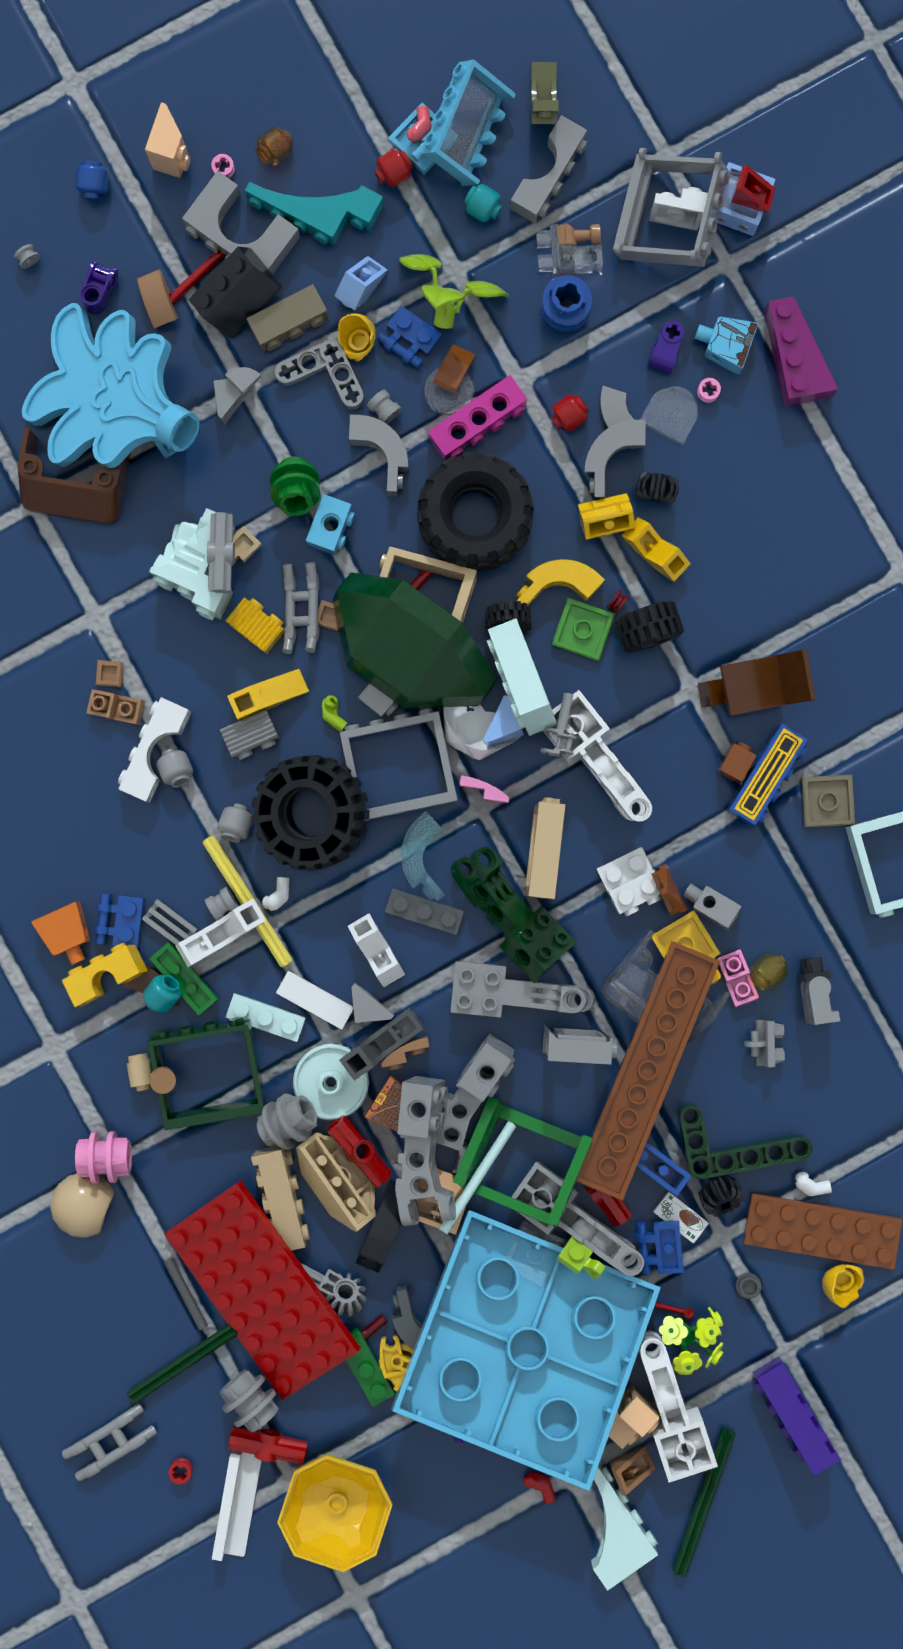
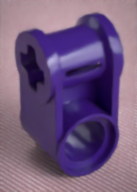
M95 261L90 264L85 282L80 291V297L86 310L91 314H99L106 308L111 292L117 283V269L113 268L110 270L101 267ZM91 296H99L97 301L88 302Z
M672 320L664 324L650 355L649 366L669 373L672 372L684 336V328L681 323ZM670 330L674 331L673 339L668 338Z

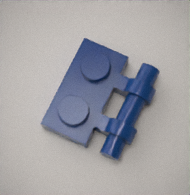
M400 306L387 324V329L392 331L393 334L389 337L381 332L377 341L383 344V348L387 351H393L402 357L404 363L407 365L412 364L418 369L423 360L416 356L417 353L420 351L428 356L442 337V333L403 306ZM402 338L412 346L406 349L398 342Z
M101 893L100 903H97V911H99L98 924L94 928V933H96L95 944L105 945L106 935H113V946L125 943V945L135 944L139 948L145 898L118 895L117 905L110 904L111 894ZM109 912L116 913L115 927H107Z
M646 1222L636 1223L635 1242L638 1243L639 1253L644 1259V1267L641 1273H651L650 1265H658V1274L684 1273L680 1222H654V1232L647 1231ZM648 1243H655L656 1254L649 1253Z

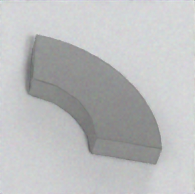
M603 386L600 395V411L607 428L623 421L634 420L627 410V393Z

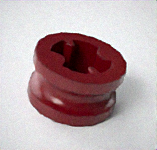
M619 589L607 608L614 609V613L617 615L630 596H624L622 590Z

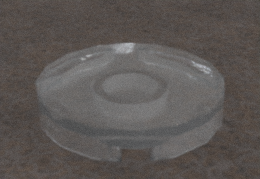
M437 368L432 371L426 380L424 387L425 399L430 408L436 413L452 415L472 401L474 394L473 381L469 374L466 373L462 384L456 393H453L432 383L439 370Z

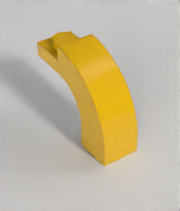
M553 560L541 564L529 572L525 580L531 586L525 585L516 596L519 598L517 601H521V604L525 602L528 606L544 589L561 585L572 589L587 602L602 586L605 579L583 563L573 560Z

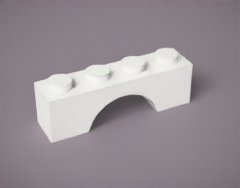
M162 697L159 702H154L150 710L151 720L148 725L144 724L140 731L139 738L142 739L138 748L134 747L129 755L128 760L131 763L127 770L124 769L118 779L120 784L119 790L143 801L151 802L160 782V779L155 775L151 767L152 750L162 738L169 735H182L192 713L190 710Z

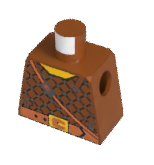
M390 1074L364 1117L398 1132L402 1082L393 1074Z

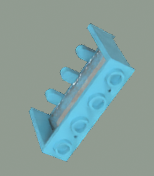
M475 60L459 62L453 70V77L449 87L443 94V101L434 116L432 128L425 137L421 155H425L460 181L461 186L478 185L480 180L471 173L474 168L483 167L487 161L480 154L483 145L492 144L496 140V135L489 130L492 123L501 122L505 118V112L499 109L501 101L513 99L516 93Z

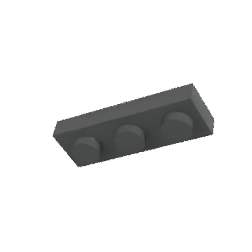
M392 888L385 913L457 935L464 911Z

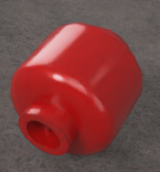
M392 149L376 160L378 169L374 172L381 184L386 183L389 187L393 188L410 178L413 166L405 151L402 150L400 152L397 149Z
M568 394L553 405L552 411L554 415L551 419L559 430L564 428L566 431L571 432L587 421L589 409L579 395L575 397L573 394Z

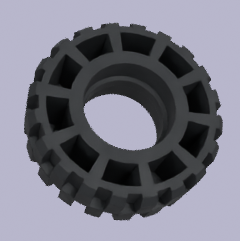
M309 755L284 760L278 763V767L271 768L265 774L266 779L259 782L256 791L259 793L252 800L251 807L255 808V815H251L252 824H256L258 832H255L258 841L262 840L265 844L263 849L268 855L274 854L278 863L282 865L289 864L291 869L314 871L333 866L345 860L352 851L359 847L361 844L359 840L362 836H365L367 827L364 825L365 820L369 819V810L365 809V802L368 801L366 792L362 793L360 790L362 783L359 778L353 777L350 774L351 769L346 765H339L337 760L333 758ZM304 789H314L325 798L329 807L328 825L324 832L318 836L311 837L305 835L297 828L293 821V801L296 795Z

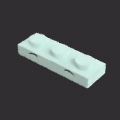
M237 993L233 994L226 1018L229 1019L235 1017H243L244 1020L251 1019L252 1027L295 1042L299 1040L306 1017Z

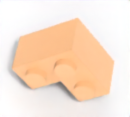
M632 1383L624 1391L609 1437L622 1449L627 1444L629 1446L633 1444L638 1435L643 1437L646 1433H652L658 1426L660 1418L654 1403Z

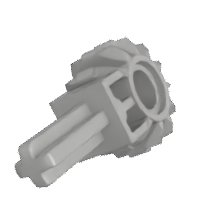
M301 1263L332 1308L338 1311L337 1315L339 1317L342 1316L343 1312L348 1317H351L353 1311L359 1312L361 1310V1304L365 1303L366 1297L362 1294L366 1289L365 1286H358L360 1283L359 1278H356L354 1281L351 1280L350 1273L346 1275V1278H343L340 1273L337 1274L328 1269L324 1276ZM342 1291L347 1292L350 1298L343 1299L338 1293Z

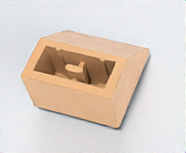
M437 1168L441 1187L454 1192L456 1203L464 1189L458 1184L453 1183L454 1174ZM420 1178L419 1186L423 1190H428V1183ZM435 1197L417 1199L419 1221L439 1228L443 1221H440L442 1218L439 1212L438 1200L435 1201ZM465 1208L449 1231L450 1233L456 1235Z

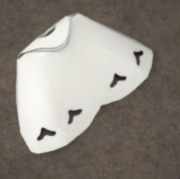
M481 705L469 706L474 711L468 712L466 711L467 707H443L444 739L449 745L473 759L481 760L520 738L518 737L490 748L486 746L483 740L490 727L491 720H493L496 714L495 712H485Z

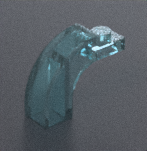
M425 811L413 822L404 837L401 849V862L404 874L412 888L414 889L422 883L424 887L421 890L430 901L433 898L439 901L445 894L427 874L423 865V854L429 842L440 834L443 829Z

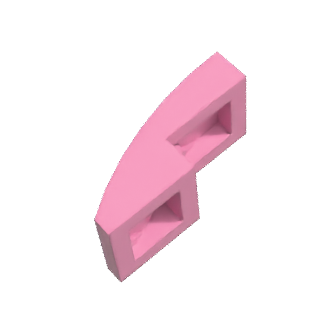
M461 775L460 787L484 790V801L508 804L509 797L496 787L484 781Z

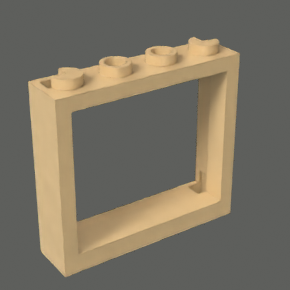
M389 547L387 555L383 554L379 568L382 569L380 577L389 578L394 562L463 581L452 616L463 623L477 581V570Z
M545 797L542 802H538L534 807L524 896L555 899L565 804H560V799Z

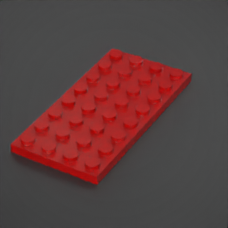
M241 1180L164 1233L226 1322L237 1331V1337L282 1400L355 1355L361 1349Z

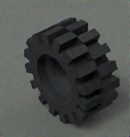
M508 600L507 603L499 601L500 604L493 603L492 606H488L485 610L487 631L515 618L523 634L531 630V609L525 602L521 604V601H516L515 603H513V600Z

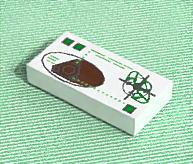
M669 1191L666 1192L653 1209V1212L664 1221H679L681 1234L693 1244L709 1224Z

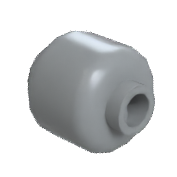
M174 748L162 752V757L158 759L156 765L163 783L171 785L173 788L187 784L193 774V768L187 754Z
M234 804V806L223 809L217 825V829L223 839L234 843L247 839L252 827V814L248 812V807Z

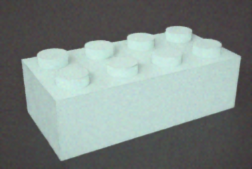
M515 618L488 629L491 639L487 640V643L495 659V665L502 678L504 689L509 697L513 713L520 728H526L529 736L545 730V728L556 726L557 721L517 619Z

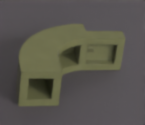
M557 62L531 63V124H557V113L559 111V100H557L556 94Z

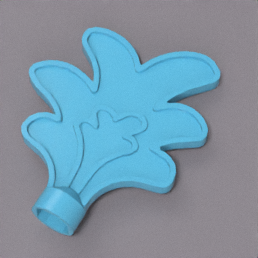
M71 303L57 314L51 331V349L59 370L44 376L33 386L24 401L22 416L32 425L42 426L54 418L63 415L51 431L47 448L49 460L61 468L72 464L92 446L94 457L99 463L107 468H115L120 465L133 449L143 443L159 441L171 449L180 452L186 450L194 442L198 434L199 419L197 415L180 405L173 404L164 389L163 374L171 352L170 342L163 336L152 333L143 336L135 344L136 321L127 311L118 310L106 317L96 332L95 341L91 333L87 311L79 304Z

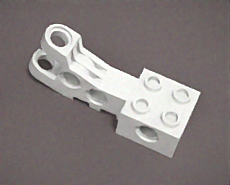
M578 690L573 694L567 730L564 733H573V736L577 737L576 740H572L570 750L574 754L565 757V754L561 755L570 766L579 759L583 761L608 794L623 818L629 821H644L648 819L652 812V805L632 776L620 764L613 752L603 742L610 737V728ZM561 704L552 710L557 723ZM552 732L545 733L556 747L558 735H553ZM561 739L560 749H565L567 739ZM635 802L639 805V811L636 815L632 812V805Z
M652 1330L645 1331L639 1353L661 1419L658 1420V1426L652 1433L668 1482L670 1483L718 1467L698 1407L689 1410L685 1409L666 1347L660 1335ZM650 1343L657 1344L656 1349L653 1351L645 1349Z

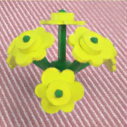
M708 1307L710 1317L706 1319L700 1318L697 1321V1325L693 1327L684 1323L681 1318L675 1319L672 1316L664 1318L663 1325L659 1327V1332L663 1335V1343L665 1345L681 1344L682 1352L671 1363L673 1370L678 1372V1374L689 1375L702 1366L699 1354H691L687 1350V1345L692 1343L710 1355L705 1368H708L711 1363L716 1365L722 1361L724 1352L721 1349L723 1343L721 1342L714 1351L708 1347L716 1343V1336L722 1335L719 1327L723 1326V1317L719 1315L718 1311L713 1313V1310Z

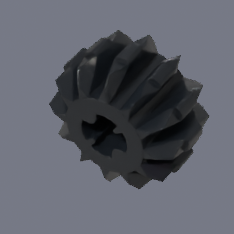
M642 473L637 481V496L640 499L651 502L673 503L676 500V496H678L679 480L676 477L665 474Z
M725 1175L722 1178L717 1176L716 1179L709 1180V1183L702 1185V1189L698 1192L703 1209L707 1214L714 1217L720 1214L724 1216L728 1212H733V1209L738 1208L744 1200L739 1183L735 1178L729 1177V1175Z

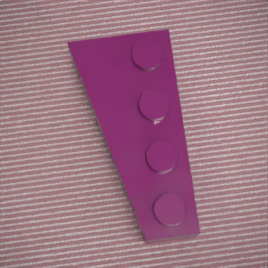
M794 296L769 301L764 313L783 406L832 398L838 391L837 385Z

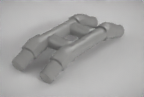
M315 562L305 564L308 591L295 592L296 579L292 564L282 565L285 591V631L282 652L285 654L292 653L296 640L295 626H307L305 650L309 653H314L316 650V644L319 639V578ZM296 601H308V616H295Z
M139 1403L62 1451L63 1458L69 1459L90 1448L97 1459L75 1473L78 1481L97 1474L103 1468L132 1450L137 1449L157 1434L155 1428L151 1425L128 1441L120 1429L144 1412ZM112 1434L119 1447L106 1454L98 1441Z

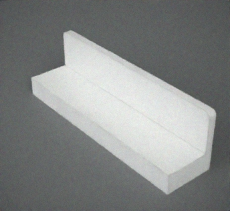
M232 1450L230 1454L212 1560L222 1561L224 1554L245 1556L262 1461L254 1457L253 1454Z

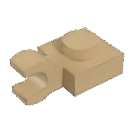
M244 526L233 536L235 562L240 558L245 563L262 546Z

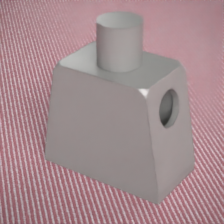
M690 884L683 897L695 903L693 906L694 911L726 931H729L741 912L742 906L708 886L701 890ZM710 899L716 904L714 907L708 908L704 905V902Z

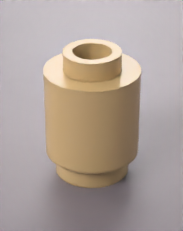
M148 1053L128 1056L129 1063H126L130 1087H136V1091L151 1089L150 1075L153 1070Z

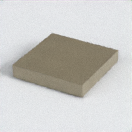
M852 775L801 777L803 828L855 825Z

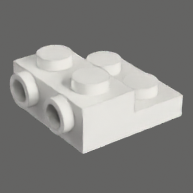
M696 187L683 188L680 198L669 192L656 193L649 221L698 230L708 193L702 192L701 189Z
M642 847L596 869L618 914L624 912L625 916H629L639 911L638 905L646 901L648 905H651L662 899L651 875L655 870L652 869Z

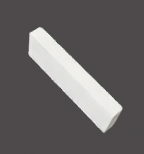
M291 971L287 972L276 992L341 1030L354 1009L352 1005Z

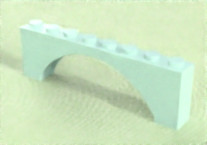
M599 1464L594 1481L602 1496L604 1525L597 1555L591 1560L594 1572L608 1591L658 1556L656 1549L658 1542L650 1530L645 1532L641 1526L644 1522L637 1510H630L626 1504L629 1501L627 1496L622 1495L620 1488H615L612 1483L614 1477L606 1466L602 1468Z

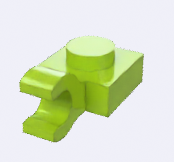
M573 1236L556 1259L577 1275L582 1269L594 1279H597L605 1269L601 1262L589 1258L593 1251Z

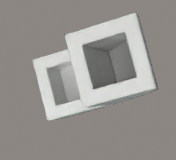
M370 914L348 925L355 942L367 958L383 987L405 975L397 958Z

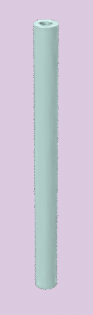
M509 1121L506 1123L455 1203V1220L443 1221L439 1227V1230L447 1235L515 1130L516 1126Z

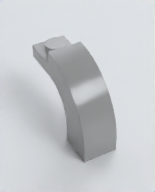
M350 415V446H368L375 448L383 454L388 463L387 495L389 497H398V489L403 490V474H399V472L409 473L407 453L402 440L389 425L379 419L365 415Z
M628 420L617 423L601 433L592 444L585 462V474H595V478H590V493H595V499L605 498V470L610 458L623 449L645 448L646 420Z

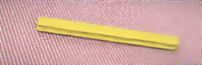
M210 836L203 841V845L240 904L243 905L254 899L216 837ZM265 917L266 921L256 927L279 966L284 967L292 962V958Z

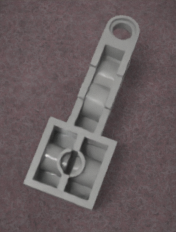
M455 960L451 1013L501 1018L502 1005L579 1013L590 1010L596 1001L593 991L584 986L545 982L534 983L528 980L505 978V965ZM577 994L581 998L580 1005L575 1000Z
M490 1032L461 1073L456 1084L458 1087L454 1095L449 1092L447 1101L443 1103L444 1110L442 1113H445L446 1116L445 1125L437 1133L436 1143L459 1151L452 1172L455 1174L469 1145L465 1141L471 1117L487 1096L493 1097L500 1086L501 1075L506 1077L514 1066L515 1058H513L515 1049ZM484 1066H490L494 1070L488 1071L484 1068ZM461 1104L466 1108L467 1112L465 1114H458L455 1112L454 1106ZM454 1128L458 1131L459 1136L451 1138L446 1134V1130ZM418 1153L417 1161L424 1163L423 1156Z
M415 1076L402 1082L397 1134L401 1138H405L404 1153L400 1152L398 1155V1163L403 1164L402 1177L396 1179L395 1192L399 1216L403 1226L418 1225L419 1209L417 1199L435 1197V1201L438 1200L439 1212L442 1218L441 1222L455 1220L456 1218L454 1192L441 1187L435 1162L437 1133L445 1125L446 1116L445 1113H442L443 1103L447 1101L448 1088L445 1087V1080ZM415 1153H420L423 1156V1165L415 1161ZM420 1178L426 1180L428 1190L421 1189L419 1186Z
M537 1161L511 1198L551 1213L564 1179ZM573 1187L558 1226L623 1274L628 1276L639 1274L644 1267L642 1255L628 1239L616 1233L575 1204L573 1201L580 1191ZM521 1214L548 1235L555 1228ZM636 1258H637V1264H636L635 1267H633V1268H626V1267L632 1265V1264L636 1261Z

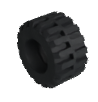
M663 601L639 608L619 617L615 621L623 650L630 653L666 643L679 637L684 632L676 604L672 601Z

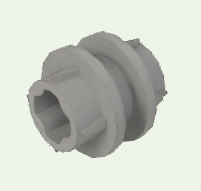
M283 1094L277 1099V1102L267 1103L263 1107L262 1114L257 1117V1130L263 1142L271 1148L279 1146L284 1150L293 1148L297 1141L304 1142L311 1137L312 1129L317 1126L315 1108L302 1095L296 1097L291 1094Z
M245 1369L220 1390V1394L226 1402L222 1407L224 1413L234 1409L238 1414L233 1422L235 1427H240L244 1424L249 1431L255 1432L278 1412L279 1408L272 1400L276 1395V1391L269 1389L264 1392L260 1387L265 1380L262 1374L254 1377L249 1370Z

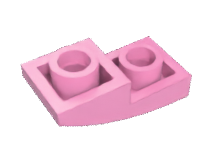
M741 949L717 958L720 961L719 968L734 1007L737 1008L758 1000L759 996L750 977V971Z

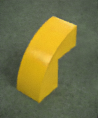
M638 517L634 521L635 529L626 530L621 536L648 564L666 578L675 582L691 563L678 547L661 539L650 523Z

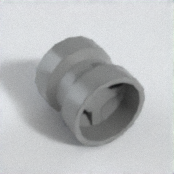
M385 389L378 392L367 404L368 409L371 412H375L378 415V419L386 424L391 422L402 410L397 402H392L390 394Z
M227 887L221 889L215 897L210 896L205 899L208 909L217 921L224 917L225 913L239 907Z

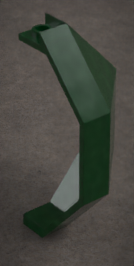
M351 572L336 589L333 606L346 667L403 708L479 706L497 681V676L463 623L404 580Z

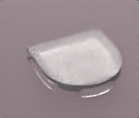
M672 386L664 388L654 394L640 420H646V427L683 446L697 420V404L693 395L682 387Z

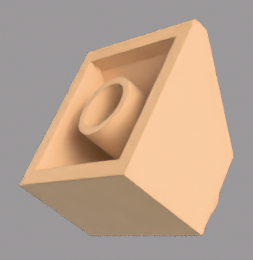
M161 102L145 151L153 170L181 178L183 171H187L189 168L190 156L167 105Z

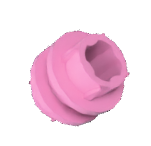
M110 1131L106 1141H101L98 1132H92L89 1139L78 1140L75 1149L77 1174L81 1175V1177H89L92 1184L99 1183L101 1174H107L108 1181L116 1183L118 1176L129 1175L131 1172V1141L127 1140V1138H118L116 1131Z

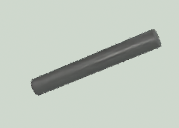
M170 1258L164 1262V1265L200 1331L207 1327L208 1324L174 1259Z

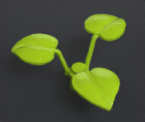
M412 254L400 257L398 260L410 269L429 270L432 273L433 285H423L421 291L436 310L434 325L439 328H453L455 313H460V307L468 294L478 297L505 296L508 298L509 296L497 285L486 281L467 282L463 293L456 289L439 286L436 268H441L442 263L429 255Z

